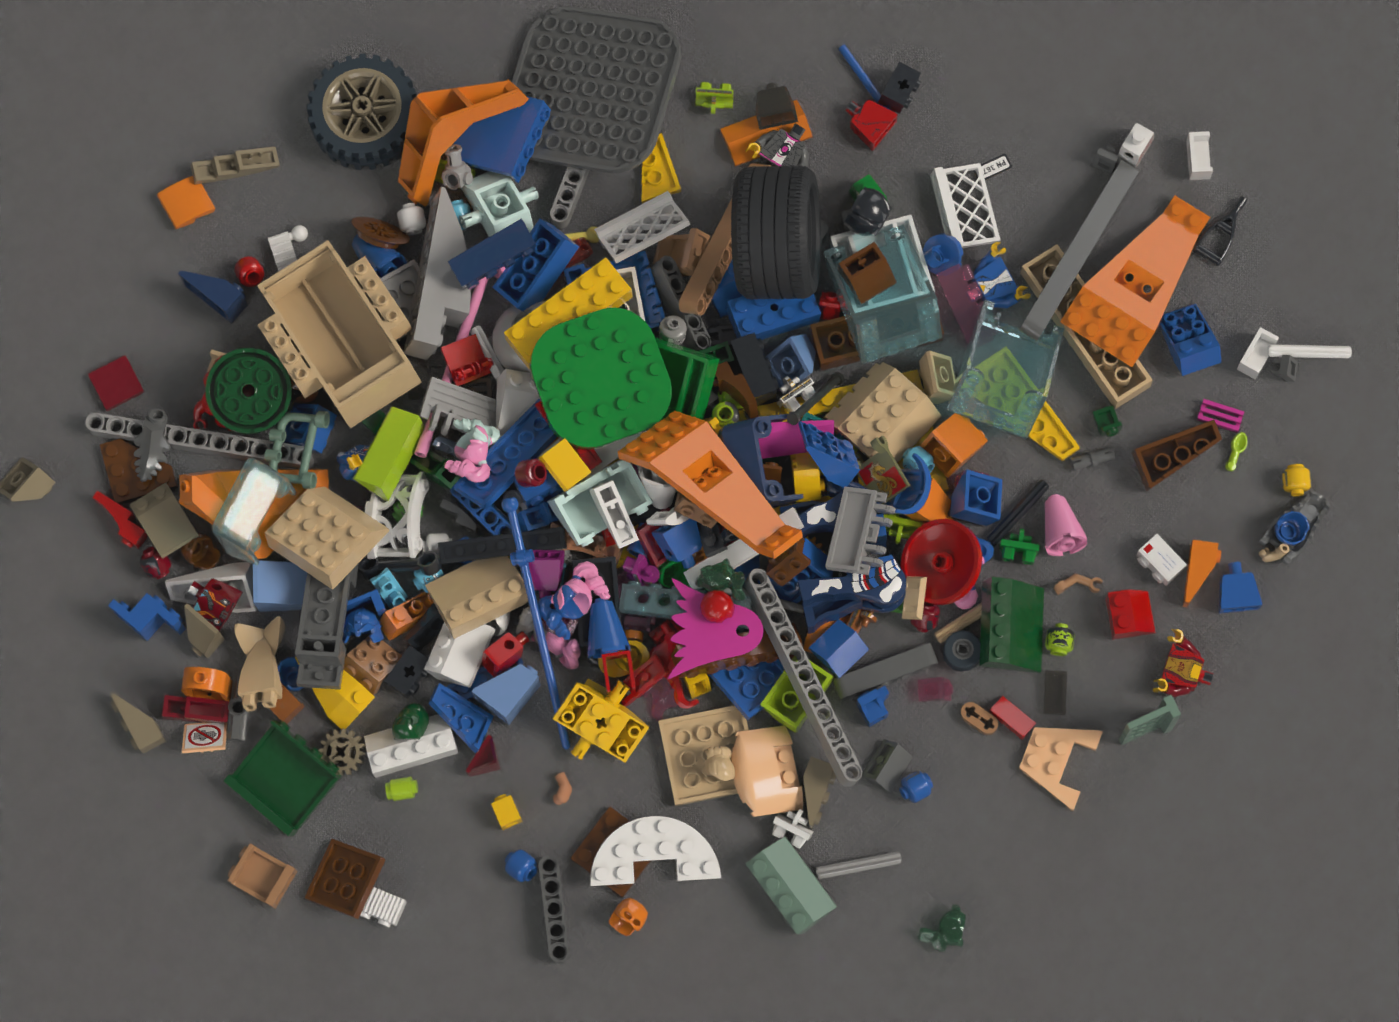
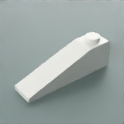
M252 561L231 563L165 581L170 600L195 605L198 598L188 592L192 583L196 581L205 587L214 578L243 592L232 612L257 611V607L253 603Z

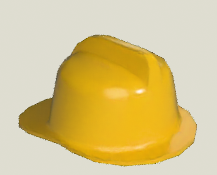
M628 640L634 672L649 660L650 656L647 647L641 642ZM598 658V665L604 673L602 658ZM627 658L606 661L608 676L621 677L629 675Z

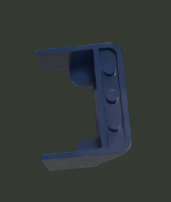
M788 414L761 416L727 424L718 432V437L771 506L788 505L804 498L803 494L784 496L783 488L778 481L765 479L758 439L769 436L772 430L771 422H782L787 419Z

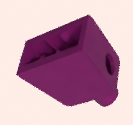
M533 550L535 561L529 563V569L534 590L539 591L540 599L545 596H552V591H557L562 582L565 550Z

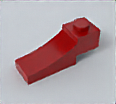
M96 491L92 498L97 504L107 510L117 522L120 529L118 535L122 538L121 543L129 548L134 546L140 549L148 535L145 530L132 523L136 518L134 514L104 494Z

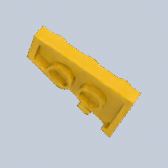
M662 133L659 134L651 154L642 162V204L667 191L671 195L681 192V187Z

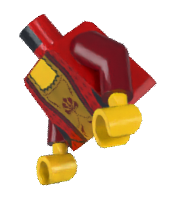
M1171 629L1175 633V637L1168 636L1167 640L1176 642V644L1173 643L1170 648L1161 679L1154 680V682L1158 683L1159 688H1153V692H1162L1166 695H1172V697H1178L1194 691L1197 682L1210 686L1214 673L1202 670L1204 659L1201 657V653L1183 636L1181 630Z

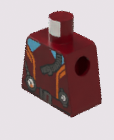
M214 578L205 587L194 581L188 590L190 594L198 598L193 609L219 631L227 622L243 594L241 590Z

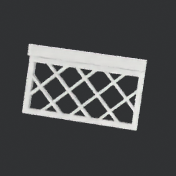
M977 163L946 169L942 167L934 168L930 178L945 234L955 237L960 242L962 248L1000 242L981 164ZM976 170L978 175L976 182L965 176L967 171ZM947 174H954L960 178L956 185L947 180ZM961 180L972 186L968 194L957 187ZM974 188L982 192L983 198L981 201L970 195ZM954 191L965 197L961 205L953 201L952 194ZM967 199L977 205L973 213L963 207ZM979 207L987 211L988 217L985 221L975 215ZM959 210L970 216L966 224L958 220L957 213ZM972 218L982 224L978 232L967 226ZM984 226L992 231V238H986L980 234ZM964 230L975 236L972 241L963 242L962 233Z
M667 191L594 230L603 249H606L615 263H618L689 226L690 223ZM661 220H667L666 224L659 223ZM674 220L680 221L677 224H672ZM642 230H649L647 234H641ZM655 230H662L661 232L654 234ZM624 240H630L629 243H622ZM618 249H625L623 252L616 255Z

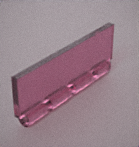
M957 264L937 273L936 276L969 350L972 351L993 341L992 336L997 335L999 332L993 319L987 322L984 320L991 316L985 300L979 303L976 302V300L983 297L977 282L974 281L970 284L967 282L974 278L969 264L962 267L960 264Z

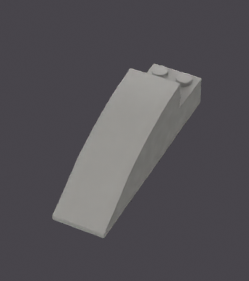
M444 187L440 188L430 203L409 319L412 330L406 335L403 351L406 355L428 360L432 354H435L437 347H440L442 344L443 335L440 334L441 327L443 328L445 325L459 328L470 312L471 289H462L448 263L449 260L467 249L463 231L447 190Z

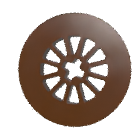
M355 217L351 221L352 225L357 229V235L362 240L378 247L395 249L400 244L407 243L410 240L406 232H402L397 226L379 219Z

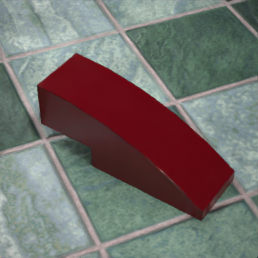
M165 695L161 719L227 723L230 701Z

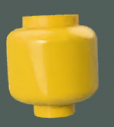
M1303 464L1288 465L1287 469L1282 472L1283 489L1291 493V496H1303L1304 492L1311 488L1310 471Z

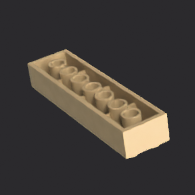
M1058 244L1022 266L1020 274L1037 298L1064 255ZM1077 274L1054 312L1052 320L1110 403L1117 409L1150 388L1153 380L1139 360L1136 361L1132 368L1060 322L1085 284L1079 274Z

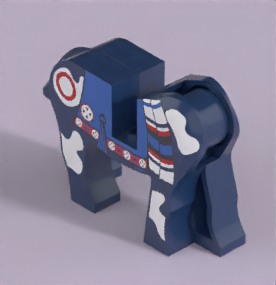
M824 477L826 491L832 499L826 502L812 500L780 507V514L792 507L795 508L804 525L800 529L802 530V539L817 532L833 535L844 488L828 481L826 477ZM851 481L850 484L847 486L853 488L867 489L864 486L853 481ZM876 513V517L884 518L883 513ZM880 526L876 543L867 542L866 544L879 545L886 548V528ZM893 556L879 557L878 559L883 561V566H871L869 575L841 572L843 577L798 580L808 634L815 633L820 626L827 622L836 621L859 609L878 613H888L897 609L905 599L906 577Z

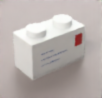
M1158 534L1142 546L1136 555L1138 562L1144 568L1148 567L1153 572V578L1165 586L1176 578L1187 565Z

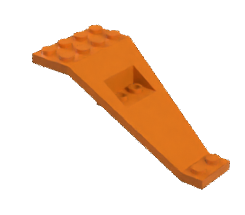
M1174 195L1165 211L1083 285L1060 322L1133 368L1156 332L1197 239L1211 217ZM1128 274H1132L1134 277L1131 282L1126 281ZM1150 285L1151 292L1145 293L1144 287Z
M674 411L618 451L619 459L652 470L759 554L775 559L803 538L802 530L784 524L705 420Z

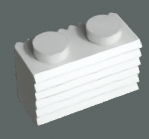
M373 887L360 916L369 920L371 916L379 919L377 923L390 928L391 924L397 926L406 901Z

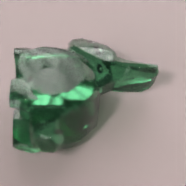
M727 558L723 562L712 566L707 565L700 569L701 575L696 580L697 587H703L709 592L713 590L722 591L729 588L735 600L743 601L745 599V593L742 589L745 576L741 571L735 572Z
M953 904L951 910L945 912L939 919L938 930L932 931L925 927L920 928L918 939L923 942H930L933 948L939 952H945L947 946L963 947L962 936L966 914L960 912L961 908L958 904Z

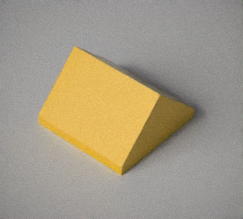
M566 438L539 457L564 492L591 473Z

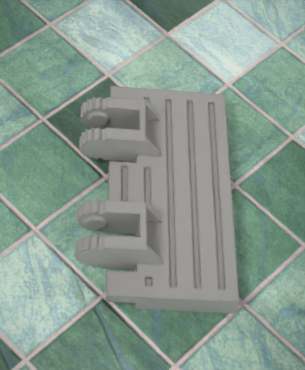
M434 377L430 378L419 415L421 418L428 420L430 412L433 413L428 430L434 431L439 416L445 417L441 428V434L444 436L447 435L449 427L462 433H467L453 425V421L456 419L461 421L465 418L471 421L475 418L476 420H481L484 425L496 428L495 399Z
M844 487L825 565L827 570L869 575L871 566H883L882 560L866 556L867 553L883 555L886 553V548L866 543H876L880 526H892L893 521L891 519L876 517V513L895 514V507L876 504V502L886 503L887 493L870 489Z

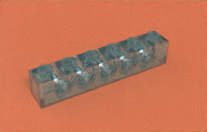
M629 581L628 584L622 583L619 604L621 613L672 619L671 616L687 611L682 609L676 602L677 600L685 599L675 586L671 587V589H663V586L658 584H650L647 587L641 586V583ZM694 589V590H696V591H699V592L705 594V591H704V590ZM642 594H647L649 599L646 603H639L638 597ZM736 594L735 597H731L734 604L752 610V601L748 599V596ZM662 597L670 598V603L667 606L659 604ZM746 625L738 626V628L749 629Z

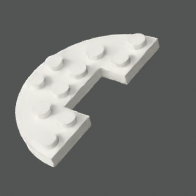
M650 816L630 821L616 829L606 838L593 860L590 886L634 884L633 862L676 859L677 881L720 879L721 872L718 860L710 844L693 827L673 818Z

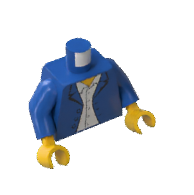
M1001 242L992 244L991 251L980 260L974 270L972 280L974 288L966 291V296L971 303L981 298L985 306L1007 309L1020 302L1021 298L1029 299L1031 296L1028 293L1023 295V291L1028 287H1017L1002 258H997V255L1006 252V248H1002L1000 252L997 250V246Z

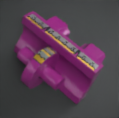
M639 554L637 559L627 556L623 569L627 571V578L635 581L639 589L644 590V582L646 584H654L658 581L660 577L657 567L649 565L644 555Z

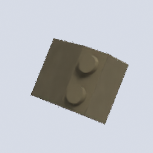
M167 483L130 504V507L162 559L199 536Z

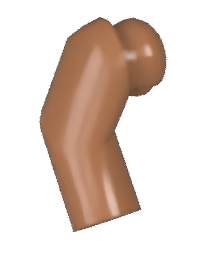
M562 772L555 776L559 789L557 794L553 796V801L557 805L565 804L572 792V787L565 773Z

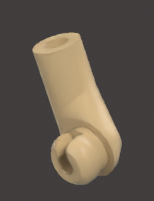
M1282 543L1272 552H1270L1269 548L1265 547L1259 552V556L1262 557L1263 562L1268 563L1280 560L1290 549L1287 544Z

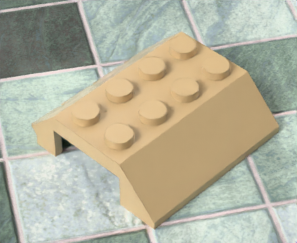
M884 362L880 365L876 363L866 373L868 378L862 377L852 388L854 393L848 392L837 403L839 408L834 406L825 416V419L834 420V433L838 435L840 432L868 458L878 453L873 449L870 442L877 437L884 436L888 442L889 451L898 463L902 459L904 452L908 448H912L942 415L927 395L896 368Z

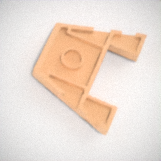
M1034 727L1019 769L1038 785L1050 792L1053 797L1066 805L1069 810L1073 811L1080 791L1060 784V779L1074 743L1096 751L1103 731Z

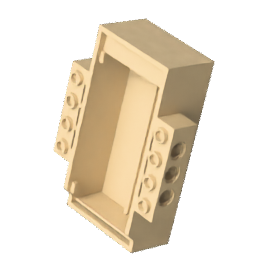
M329 240L257 285L275 313L259 323L258 327L304 398L323 387L350 428L422 383L412 364L396 342L398 338L411 331L412 327L365 256L346 267Z

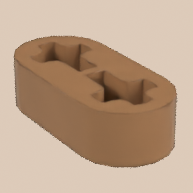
M973 702L965 703L962 706L960 715L966 723L984 735H992L996 732L998 721L995 716ZM974 708V714L978 716V719L972 715L968 718L965 709L970 710ZM980 719L985 722L991 720L994 728L984 729L985 724Z

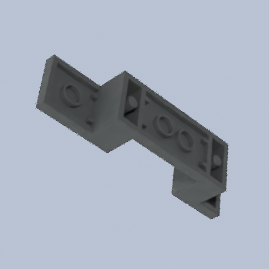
M359 563L333 590L307 573L295 655L299 662L296 683L298 687L341 689L346 647L342 638L349 590L355 589Z

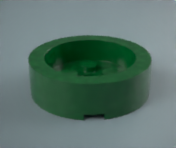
M255 348L236 349L222 356L211 368L205 388L207 404L215 419L227 429L241 434L264 432L276 425L285 415L292 393L291 381L283 364L272 354ZM245 385H252L254 387L255 393L253 396L246 397L242 393Z

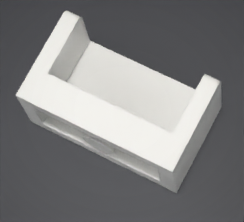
M1209 131L1189 132L1186 144L1189 180L1210 179L1212 176L1213 167H1210L1208 143L1210 138Z
M1260 327L1240 361L1237 370L1256 380L1269 357L1268 346L1276 344L1279 337Z

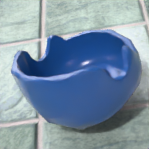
M1296 511L1283 514L1275 525L1277 539L1291 546L1303 541L1310 528L1307 517Z
M287 657L278 665L281 683L289 691L293 692L304 688L298 687L296 684L299 665L295 657Z

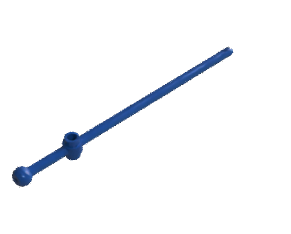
M510 497L502 501V508L508 513L516 552L510 553V560L513 566L519 565L521 568L555 714L561 706L529 569V563L535 561V556L532 549L526 550L524 547L516 513L519 504L515 497ZM557 722L562 747L567 750L570 748L567 727Z

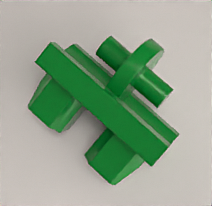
M1020 529L1019 534L1011 533L1010 540L1001 539L999 550H1002V561L1013 562L1014 553L1016 552L1023 553L1022 564L1033 565L1035 557L1038 556L1040 545L1031 543L1032 536H1025L1024 529Z

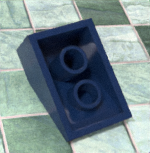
M182 270L178 272L186 288L231 324L248 306L245 300L246 296L242 293L243 289L235 282L231 284L224 279Z

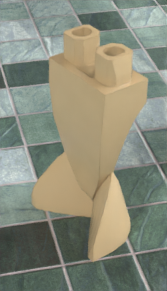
M280 616L272 620L265 629L239 623L235 624L236 638L247 656L238 684V695L241 697L242 705L247 712L255 711L258 702H262L265 708L276 707L277 699H282L283 689L275 659V654L283 639L286 628Z

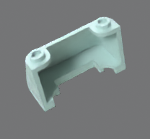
M619 460L579 482L568 491L562 492L547 501L577 546L580 544L582 547L589 545L594 541L592 537L607 528L589 489L606 481L613 480L628 516L633 513L641 515L649 510L647 506L653 502L631 463Z

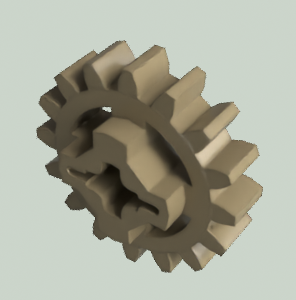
M335 729L333 730V736L326 734L327 742H320L324 745V749H318V751L323 753L321 758L327 763L331 761L336 765L343 761L347 766L338 767V772L342 776L344 771L347 775H351V769L359 770L358 763L364 764L361 756H366V753L362 752L361 749L366 745L359 744L362 738L361 736L354 738V731H350L347 735V729H342L341 734ZM347 738L349 741L341 743L338 739ZM332 747V752L329 756V749ZM340 748L346 749L344 757L339 756L341 754ZM354 749H356L355 758H353V750H354Z

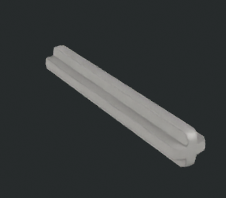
M893 852L816 867V876L818 879L900 864L902 861L900 852Z

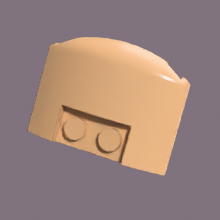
M786 726L736 732L735 737L737 739L734 747L731 749V762L735 768L733 780L742 803L746 802L753 811L750 814L753 817L799 811V809L803 810L802 786L799 785L791 747L793 742Z

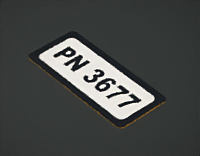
M1006 154L981 164L984 179L987 180L1012 168V164ZM973 170L975 176H976L977 179H978V175H977L976 170Z

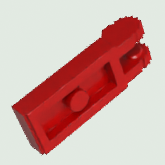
M653 655L633 672L636 691H632L630 675L623 680L622 685L625 683L630 688L631 694L623 699L621 705L625 707L630 705L636 698L642 696L670 672L658 655Z

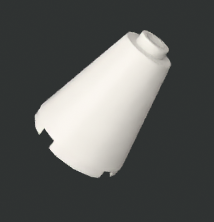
M639 466V477L653 502L652 505L658 509L670 507L673 503L676 489L652 470Z

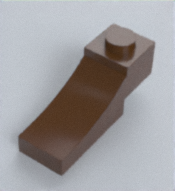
M727 361L718 364L712 387H716L720 395L723 392L728 393L744 408L750 419L759 417L757 402L743 373L734 376Z

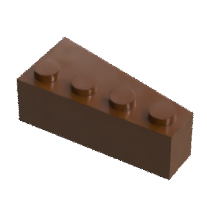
M1211 420L1134 449L1131 453L1146 491L1148 492L1216 445L1222 438L1215 420Z

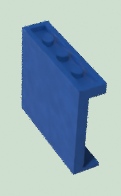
M528 97L529 100L520 107L472 123L454 144L461 145V158L468 166L510 176L515 182L519 183L521 177L525 174L527 163L534 153V147L542 135L545 122L550 117L551 109L544 100Z

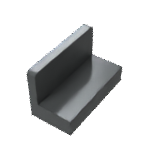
M884 739L862 776L879 784L886 791L892 792L910 763L912 755L899 744Z

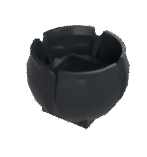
M864 187L851 208L853 212L847 215L844 225L857 235L876 236L882 229L892 207L889 206L882 193L875 189Z

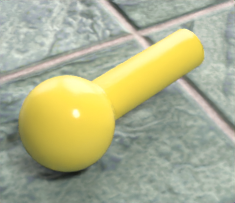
M595 226L588 228L585 232L565 234L572 241L588 240L591 243L599 242L594 230L597 228Z

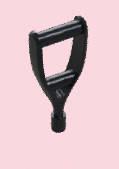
M1240 196L1235 204V208L1228 215L1212 224L1203 233L1193 248V252L1199 253L1214 262L1216 266H1219L1232 244L1238 212L1246 204L1247 199ZM1216 227L1230 235L1229 243L1221 257L1200 245L1203 239Z

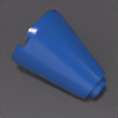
M358 235L353 238L352 248L358 259L365 256L379 278L407 264L405 257L394 249L372 245L362 240Z
M601 598L595 599V603L591 604L588 658L592 656L593 659L602 658V654L615 653L621 650L631 651L613 602Z

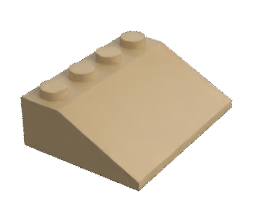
M508 556L475 560L425 585L453 639L528 603L524 581Z

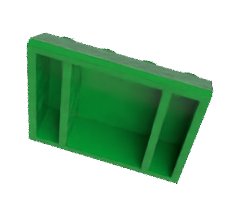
M655 337L672 386L670 405L661 420L674 411L704 420L719 358Z

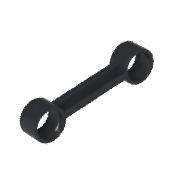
M428 551L421 554L418 559L379 561L377 557L376 559L365 557L359 562L358 567L364 579L370 580L381 574L385 568H388L390 572L421 570L424 575L431 576L439 572L442 564H440V559L435 552Z

